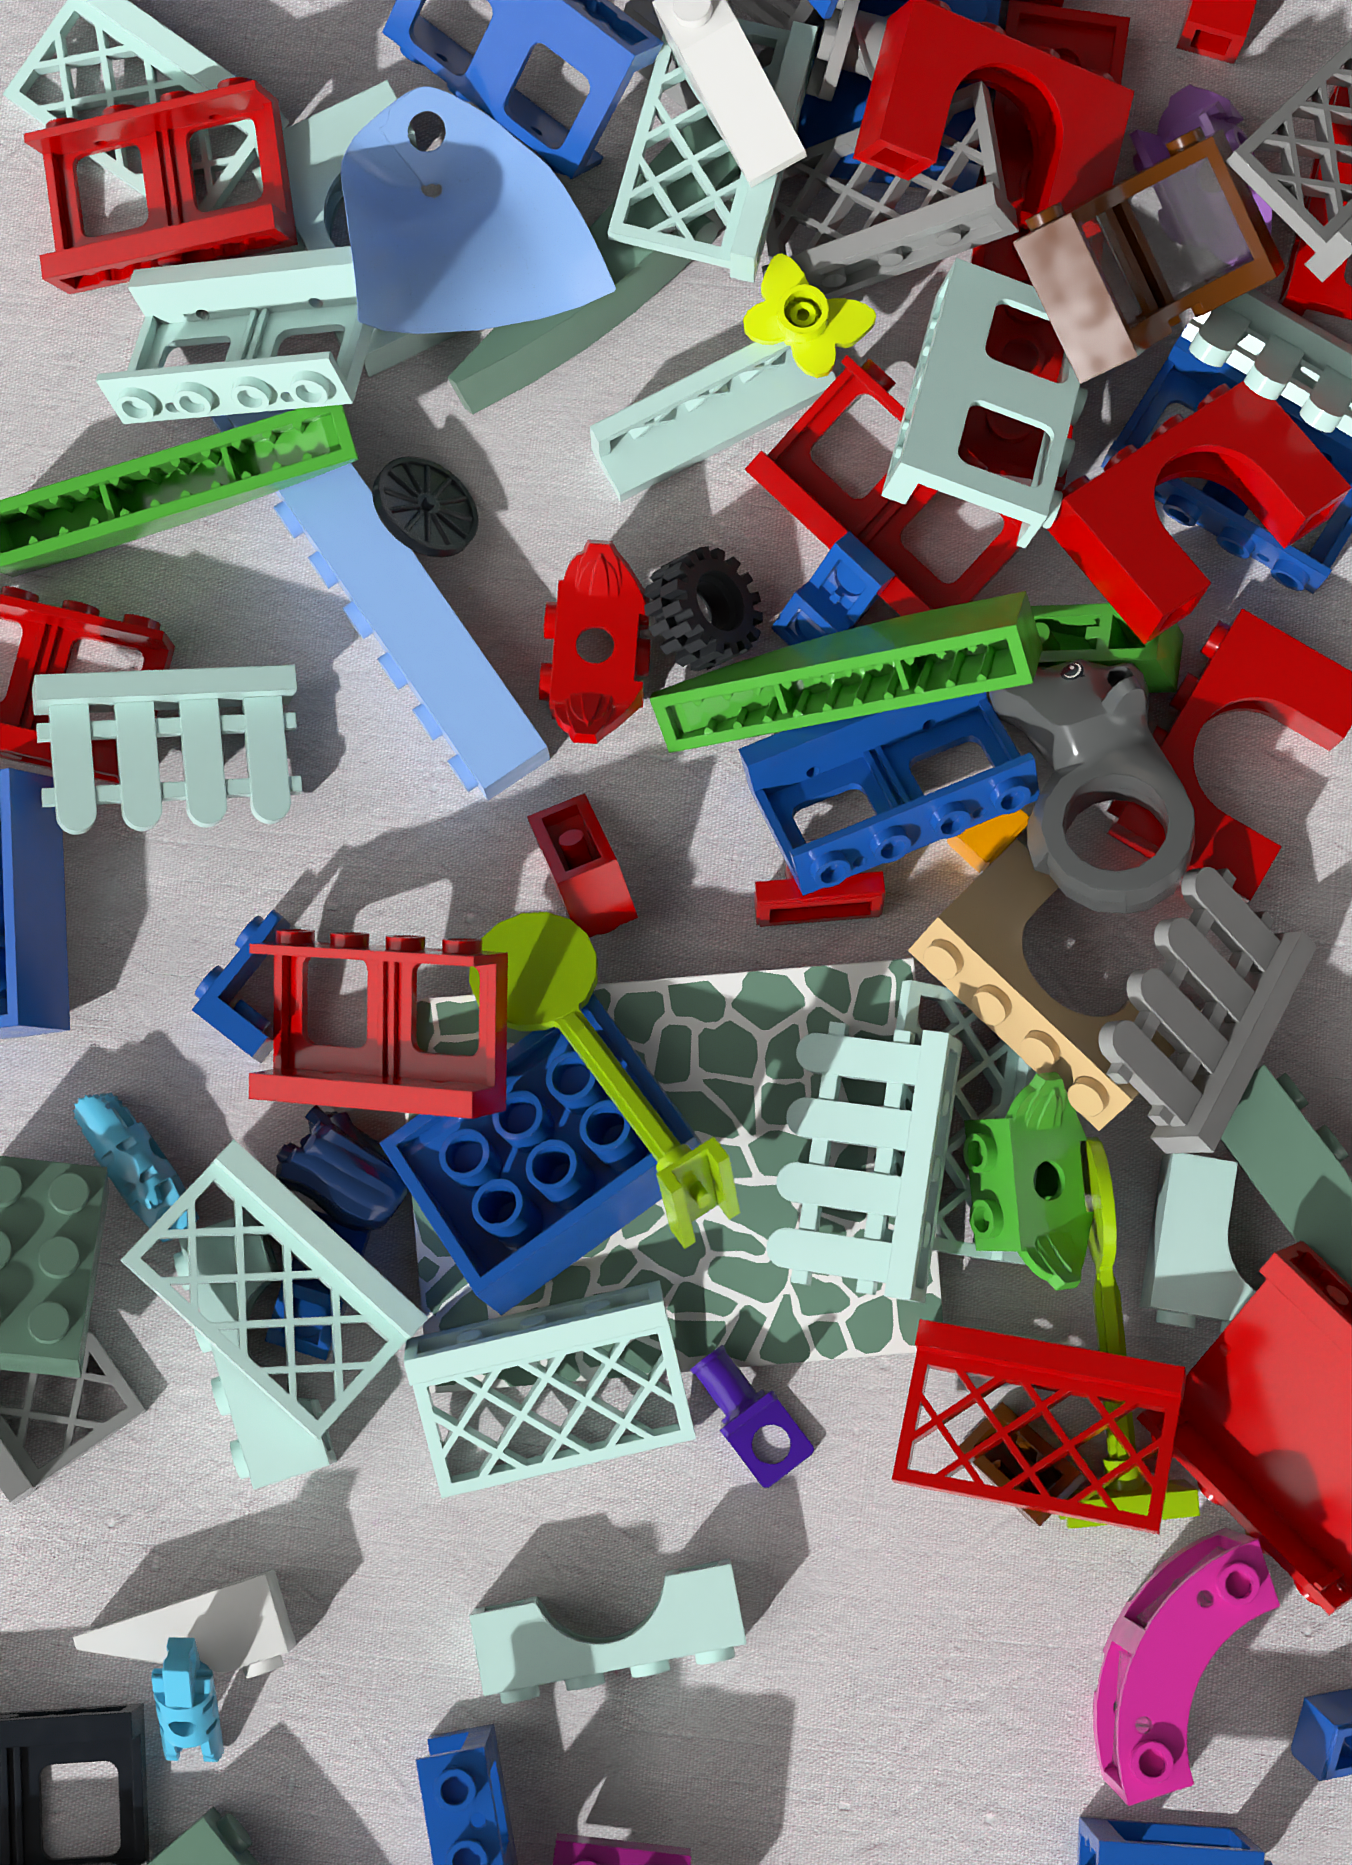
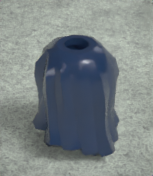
M315 1105L305 1116V1119L308 1120L310 1133L300 1140L301 1147L290 1142L287 1145L284 1144L279 1149L276 1155L279 1161L276 1167V1178L289 1190L300 1192L313 1200L338 1225L354 1231L375 1230L384 1227L408 1195L409 1189L379 1144L380 1142L353 1125L347 1112L338 1113L334 1111L324 1113L318 1105Z

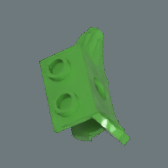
M1057 1072L1037 1073L1030 1084L1024 1087L1015 1097L1005 1118L964 1120L966 1140L963 1154L969 1169L972 1202L969 1220L975 1235L976 1251L1018 1252L1034 1274L1046 1280L1058 1291L1076 1288L1081 1282V1270L1085 1260L1094 1211H1086L1080 1141L1087 1140V1137L1075 1109L1068 1100L1063 1079ZM1037 1169L1036 1184L1034 1187V1173Z

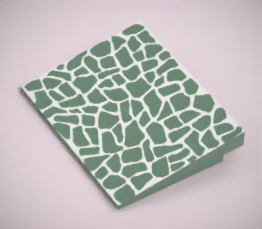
M914 958L597 984L593 993L681 1112L700 1141L704 1143L714 1136L729 1155L740 1213L729 1220L717 1205L691 1222L696 1242L684 1249L670 1230L663 1199H661L508 1312L500 1315L475 1295L412 1196L421 1310L428 1317L427 1321L423 1324V1334H430L660 1280L681 1372H691L690 1369L721 1345L725 1347L726 1353L738 1368L916 1353L915 1340L919 1320L943 1323L938 1252L932 1251L925 1303L884 1296L886 1283L880 1282L877 1284L876 1295L856 1292L858 1279L812 1272L811 1285L791 1282L792 1269L775 1265L769 1259L766 1250L767 1241L776 1230L780 1228L799 1229L802 1204L783 1198L776 1184L780 1170L787 1164L793 1162L809 1163L812 1139L803 1138L793 1133L787 1124L786 1115L790 1105L797 1099L804 1097L818 1099L822 1075L814 1074L799 1064L796 1056L799 1042L803 1037L811 1033L828 1034L830 1022L848 1024V1037L893 1042L902 981H916ZM474 994L417 999L416 1039L419 1048L431 1053L474 1055L479 1046V1006ZM507 1027V1050L532 1031H517ZM842 1077L838 1101L883 1107L887 1083ZM908 1086V1088L910 1089V1091H911L912 1094L914 1095V1088H915V1087H914V1086ZM405 1113L406 1123L418 1114ZM832 1142L828 1167L874 1173L877 1148ZM899 1151L900 1155L904 1159L905 1152ZM822 1207L819 1232L864 1239L868 1213ZM896 1217L889 1218L888 1229L894 1230ZM658 1333L631 1339L619 1358L648 1375L662 1354ZM615 1343L600 1347L609 1352ZM584 1351L566 1354L555 1373L570 1382L591 1380L602 1362ZM551 1358L536 1362L546 1367ZM520 1366L502 1369L491 1387L503 1388L534 1385L538 1377ZM612 1368L605 1379L626 1376ZM487 1373L473 1377L482 1382ZM455 1381L429 1386L431 1394L469 1390Z

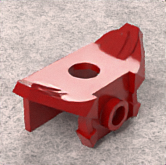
M588 539L583 550L570 560L564 580H559L557 602L546 601L544 639L554 640L552 663H541L539 700L549 701L552 719L556 720L559 727L569 734L573 743L598 744L639 708H643L644 686L643 682L636 680L637 676L649 677L651 639L640 638V630L649 629L650 616H645L644 605L650 603V598L644 596V587L628 562L616 549L613 541ZM592 628L605 630L614 641V650L611 656L600 663L585 661L578 654L576 648L580 635Z

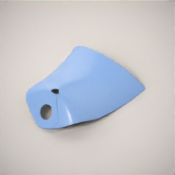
M430 86L415 88L399 97L360 130L348 146L341 163L340 175L355 276L358 321L360 323L383 331L412 334L479 331L546 318L582 307L616 290L602 254L582 214L550 166L512 136L498 122L460 98ZM424 111H431L442 118L446 134L439 147L433 151L424 152L416 149L411 144L408 137V127L415 115ZM430 184L436 186L439 184L442 186V192L439 196L432 198L425 196L421 187L423 185L426 187Z

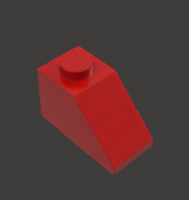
M585 793L527 816L568 918L587 933L589 938L609 933L620 925L638 918L617 858Z

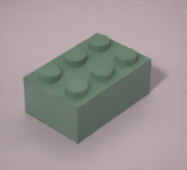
M0 1156V1370L81 1378L109 1196L107 1167Z

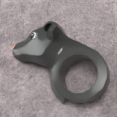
M1079 659L1049 667L1038 666L1033 683L990 691L991 703L998 718L1024 732L1036 750L1054 769L1053 774L1041 790L1028 820L1027 846L1034 870L1050 875L1066 897L1094 912L1129 914L1147 911L1173 895L1182 882L1184 874L1189 870L1195 845L1194 809L1181 781L1149 730V691L1143 673L1130 662L1106 666ZM1109 800L1134 802L1155 816L1163 826L1166 840L1156 855L1139 867L1122 871L1098 869L1081 860L1067 843L1066 833L1076 816L1093 804Z

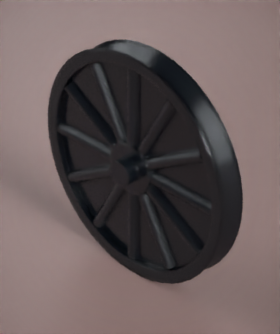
M400 457L390 461L374 481L372 490L373 503L381 522L398 541L408 548L430 557H451L462 552L475 537L479 523L475 502L464 484L443 466L420 457Z

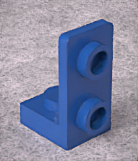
M274 909L265 919L258 915L247 924L235 942V946L240 950L225 969L218 965L204 977L195 991V996L200 1000L192 1008L193 1012L260 1063L273 1050V1040L263 1033L271 1022L242 999L239 1000L234 1008H231L228 1004L269 955L249 953V944L276 941V930L289 929L291 927V924Z

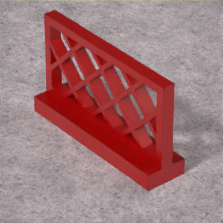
M919 1320L915 1340L917 1352L892 1474V1481L894 1483L1160 1535L1180 1409L1183 1404L1186 1386L1185 1367L929 1320ZM929 1369L957 1374L970 1394L937 1415L924 1396ZM968 1376L989 1381L976 1388ZM1005 1383L1020 1385L1036 1406L1003 1428L983 1398ZM1034 1388L1055 1393L1042 1401ZM1071 1395L1088 1398L1102 1419L1069 1440L1049 1410ZM1101 1401L1122 1405L1108 1413ZM977 1403L996 1430V1433L964 1454L944 1424ZM923 1406L932 1420L918 1428ZM1137 1407L1165 1412L1161 1437L1138 1453L1116 1424L1118 1420ZM1043 1415L1063 1445L1030 1467L1010 1436ZM1109 1428L1130 1458L1097 1480L1076 1449ZM938 1429L958 1459L936 1474L911 1470L910 1466L915 1444ZM1001 1442H1004L1024 1472L1002 1487L984 1484L971 1463ZM1158 1452L1155 1475L1153 1476L1144 1461ZM1070 1454L1091 1485L1069 1500L1051 1497L1037 1475ZM1137 1467L1152 1488L1148 1516L1118 1510L1104 1488ZM965 1468L974 1482L952 1478L951 1476ZM1031 1481L1039 1494L1019 1491L1017 1489ZM1098 1494L1106 1507L1085 1504L1083 1502Z

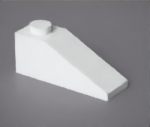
M652 1L666 41L750 187H754L807 157L797 133L727 1Z
M275 1569L85 1630L73 1637L76 1650L161 1664H163L164 1659L168 1655L166 1646L169 1637L195 1638L200 1661L206 1664L210 1670L218 1673H227L242 1668L245 1679L284 1666L281 1654L288 1653L297 1645Z

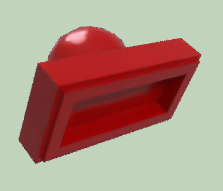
M812 839V840L806 841V843H809V842L814 841V840H816V839ZM787 863L785 865L786 879L755 882L756 925H760V927L880 917L883 913L886 893L883 871L858 873L846 878L836 886L821 888L804 896Z

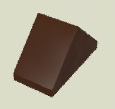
M1003 1402L993 1411L1003 1428L1019 1417ZM988 1418L959 1445L964 1454L996 1433ZM1026 1425L1010 1436L1030 1467L1055 1451L1029 1425ZM1001 1442L972 1462L974 1467L993 1486L1002 1487L1024 1472L1004 1442ZM1062 1458L1037 1475L1051 1497L1065 1500L1086 1480L1085 1476L1066 1458ZM1031 1481L1017 1489L1019 1491L1039 1494ZM1015 1507L1028 1521L1039 1527L1052 1515L1050 1513Z

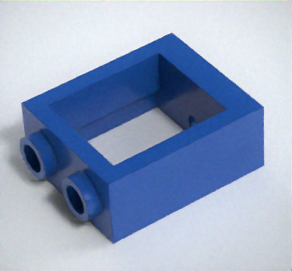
M1079 1817L1077 1865H1273L1270 1860H1265V1852L1238 1828Z

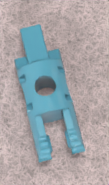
M102 1093L100 1096L96 1094L93 1096L85 1095V1098H78L79 1102L74 1103V1119L77 1120V1125L82 1127V1133L95 1150L93 1156L101 1167H107L108 1177L129 1208L150 1229L186 1191L178 1173L160 1150L142 1122L137 1123L128 1108L122 1105L123 1101H120L118 1096H113L112 1093ZM195 1209V1219L197 1222L200 1217ZM187 1210L168 1230L187 1229ZM160 1239V1240H161L162 1242H167V1241H171V1240H173V1239Z
M169 1637L166 1646L168 1655L164 1659L163 1667L153 1668L152 1671L153 1693L165 1759L168 1761H179L183 1748L201 1745L204 1762H218L224 1753V1745L213 1671L200 1661L195 1638Z

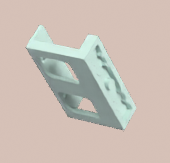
M351 246L134 269L128 289L145 315L128 369L121 372L100 373L96 378L97 384L123 424L353 404L374 327L358 321ZM334 331L345 332L337 361L331 351L277 356L281 342L287 337ZM230 342L225 362L164 367L167 356L175 348Z
M956 258L936 294L881 496L906 504L919 483L1022 521L1016 545L1026 548L1039 528L1049 529L1058 514L1063 493L1054 490L1057 476H1063L1072 458L1075 440L1067 438L1070 425L1074 426L1082 413L1088 390L1079 387L1080 383L1065 351L1057 383L990 358L986 353L985 345L997 305H1008L1048 321L1050 320L1033 286ZM971 406H981L1044 430L1031 487L969 465L959 457L958 448L968 410Z

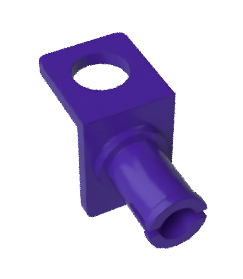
M723 1345L690 1369L726 1416L721 1420L724 1427L720 1429V1432L728 1440L762 1487H771L813 1454V1445L777 1399L778 1397L774 1391L771 1390L766 1394L762 1389L757 1393L726 1353ZM766 1425L781 1427L787 1432L790 1439L788 1455L776 1464H767L760 1461L752 1450L754 1434Z

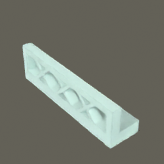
M754 342L591 425L592 451L619 501L622 502L813 404L836 377L833 371L828 376L820 378L805 374L794 361L791 346L786 345L784 342L775 345H762Z

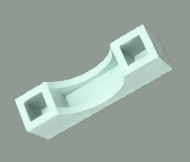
M248 1214L243 1215V1227L260 1226ZM234 1218L204 1228L234 1227ZM269 1235L243 1236L245 1273L280 1272ZM235 1236L196 1238L197 1276L236 1274ZM178 1238L182 1251L174 1253L175 1268L178 1276H189L188 1238ZM274 1281L245 1282L246 1321L250 1319L253 1307L260 1295ZM236 1283L198 1284V1306L200 1313L210 1322L237 1321ZM182 1285L185 1291L189 1290V1285ZM194 1329L202 1352L212 1351L219 1376L211 1379L212 1391L220 1414L222 1416L231 1414L238 1439L230 1441V1450L240 1479L250 1477L253 1490L337 1462L328 1429L318 1440L313 1438ZM247 1329V1350H248V1357L253 1361V1359H252V1357H251V1354H250L249 1346H248V1329ZM220 1330L238 1347V1330ZM297 1397V1402L316 1419L320 1417L322 1409L319 1399Z
M730 1558L666 1571L661 1594L651 1612L635 1627L613 1636L591 1637L569 1630L551 1616L538 1596L476 1608L469 1615L483 1695L488 1696L500 1693L502 1704L536 1698L540 1696L539 1685L565 1680L567 1691L598 1686L605 1683L604 1672L629 1667L631 1677L633 1678L660 1674L670 1670L669 1659L694 1654L697 1665L721 1662L735 1657L734 1646L747 1644Z

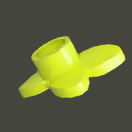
M780 253L772 258L761 284V297L764 301L754 305L747 311L743 318L745 334L754 342L762 345H775L784 342L786 345L791 346L793 359L797 366L805 374L820 378L828 376L834 369L836 359L835 347L845 349L859 342L875 325L876 313L865 303L846 298L826 299L825 295L818 288L809 285L799 265L791 257Z

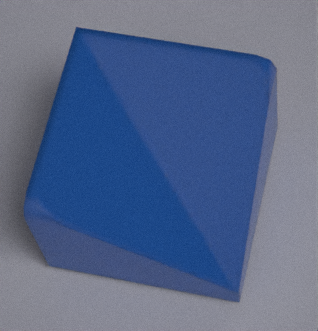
M1352 1688L1304 1697L1291 1745V1752L1319 1781L1352 1775Z

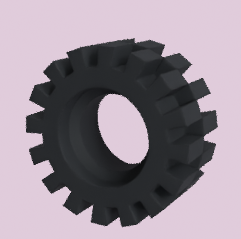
M705 546L678 557L654 571L650 577L653 583L647 585L644 596L654 600L644 605L645 616H655L657 623L649 627L653 637L662 634L665 638V641L660 645L662 651L666 655L677 651L674 662L682 667L691 663V670L701 671L705 668L709 670L749 651L753 647L751 643L757 641L761 634V631L755 626L763 623V612L753 608L754 605L761 602L758 591L750 593L747 587L754 580L749 572L739 575L737 570L741 563L734 556L725 560V551L715 548L710 551L709 546ZM697 595L706 605L711 623L703 615L698 604Z

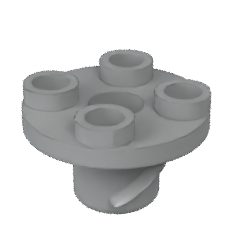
M839 0L832 17L824 21L819 40L820 45L817 57H815L806 94L831 102L841 69L869 77L872 82L887 20L892 14L883 17L858 10L860 0Z

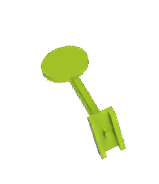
M549 912L521 913L496 924L481 938L482 951L508 952L507 1027L517 1031H541L556 1027L562 1032L658 1162L656 1165L658 1173L656 1175L669 1227L684 1249L696 1242L691 1222L717 1205L729 1220L738 1215L740 1208L730 1157L713 1136L693 1150L688 1145H681L581 1012V1009L588 1004L598 983V958L587 933L570 919ZM470 967L469 984L479 1006V972L475 967Z
M1097 1136L1087 1137V1140L1081 1141L1080 1150L1086 1211H1094L1088 1247L1096 1270L1092 1296L1097 1346L1100 1352L1127 1356L1121 1293L1113 1273L1117 1228L1112 1179L1101 1140ZM1103 1401V1405L1108 1413L1122 1405ZM1130 1412L1118 1420L1116 1424L1136 1451L1133 1413ZM1109 1428L1106 1429L1108 1457L1103 1458L1105 1475L1130 1458ZM1137 1467L1104 1488L1118 1510L1148 1516L1152 1488L1145 1482V1478ZM1185 1479L1169 1480L1162 1520L1200 1516L1198 1489ZM1085 1488L1076 1489L1066 1500H1069ZM1098 1494L1083 1502L1085 1504L1106 1507ZM1058 1515L1060 1520L1066 1519V1527L1068 1529L1106 1525Z

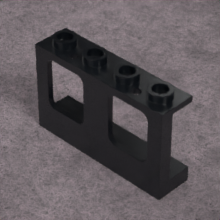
M144 1703L1 1712L0 1865H146L150 1861ZM107 1761L114 1764L118 1771L120 1848L118 1851L111 1855L69 1858H52L48 1856L43 1847L41 1774L44 1768L54 1764Z

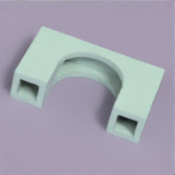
M388 80L282 130L298 245L290 246L292 252L335 248L331 241L332 225L339 207L344 202L340 175L341 163L352 139L374 117L397 100ZM409 124V140L418 149L415 132ZM256 142V143H253V144H254V146H255V149H256V152H257V155H258V158H259L258 145H257V142ZM261 167L252 170V173L261 192H263ZM374 328L363 367L368 377H371L464 331L412 334L383 331ZM334 331L335 337L341 347L345 332Z
M1187 1153L1162 1155L1139 1306L1141 1308L1157 1310L1156 1323L1195 1329L1196 1317L1221 1321V1334L1255 1294L1256 1291L1244 1281L1237 1271L1228 1245V1228L1238 1162Z

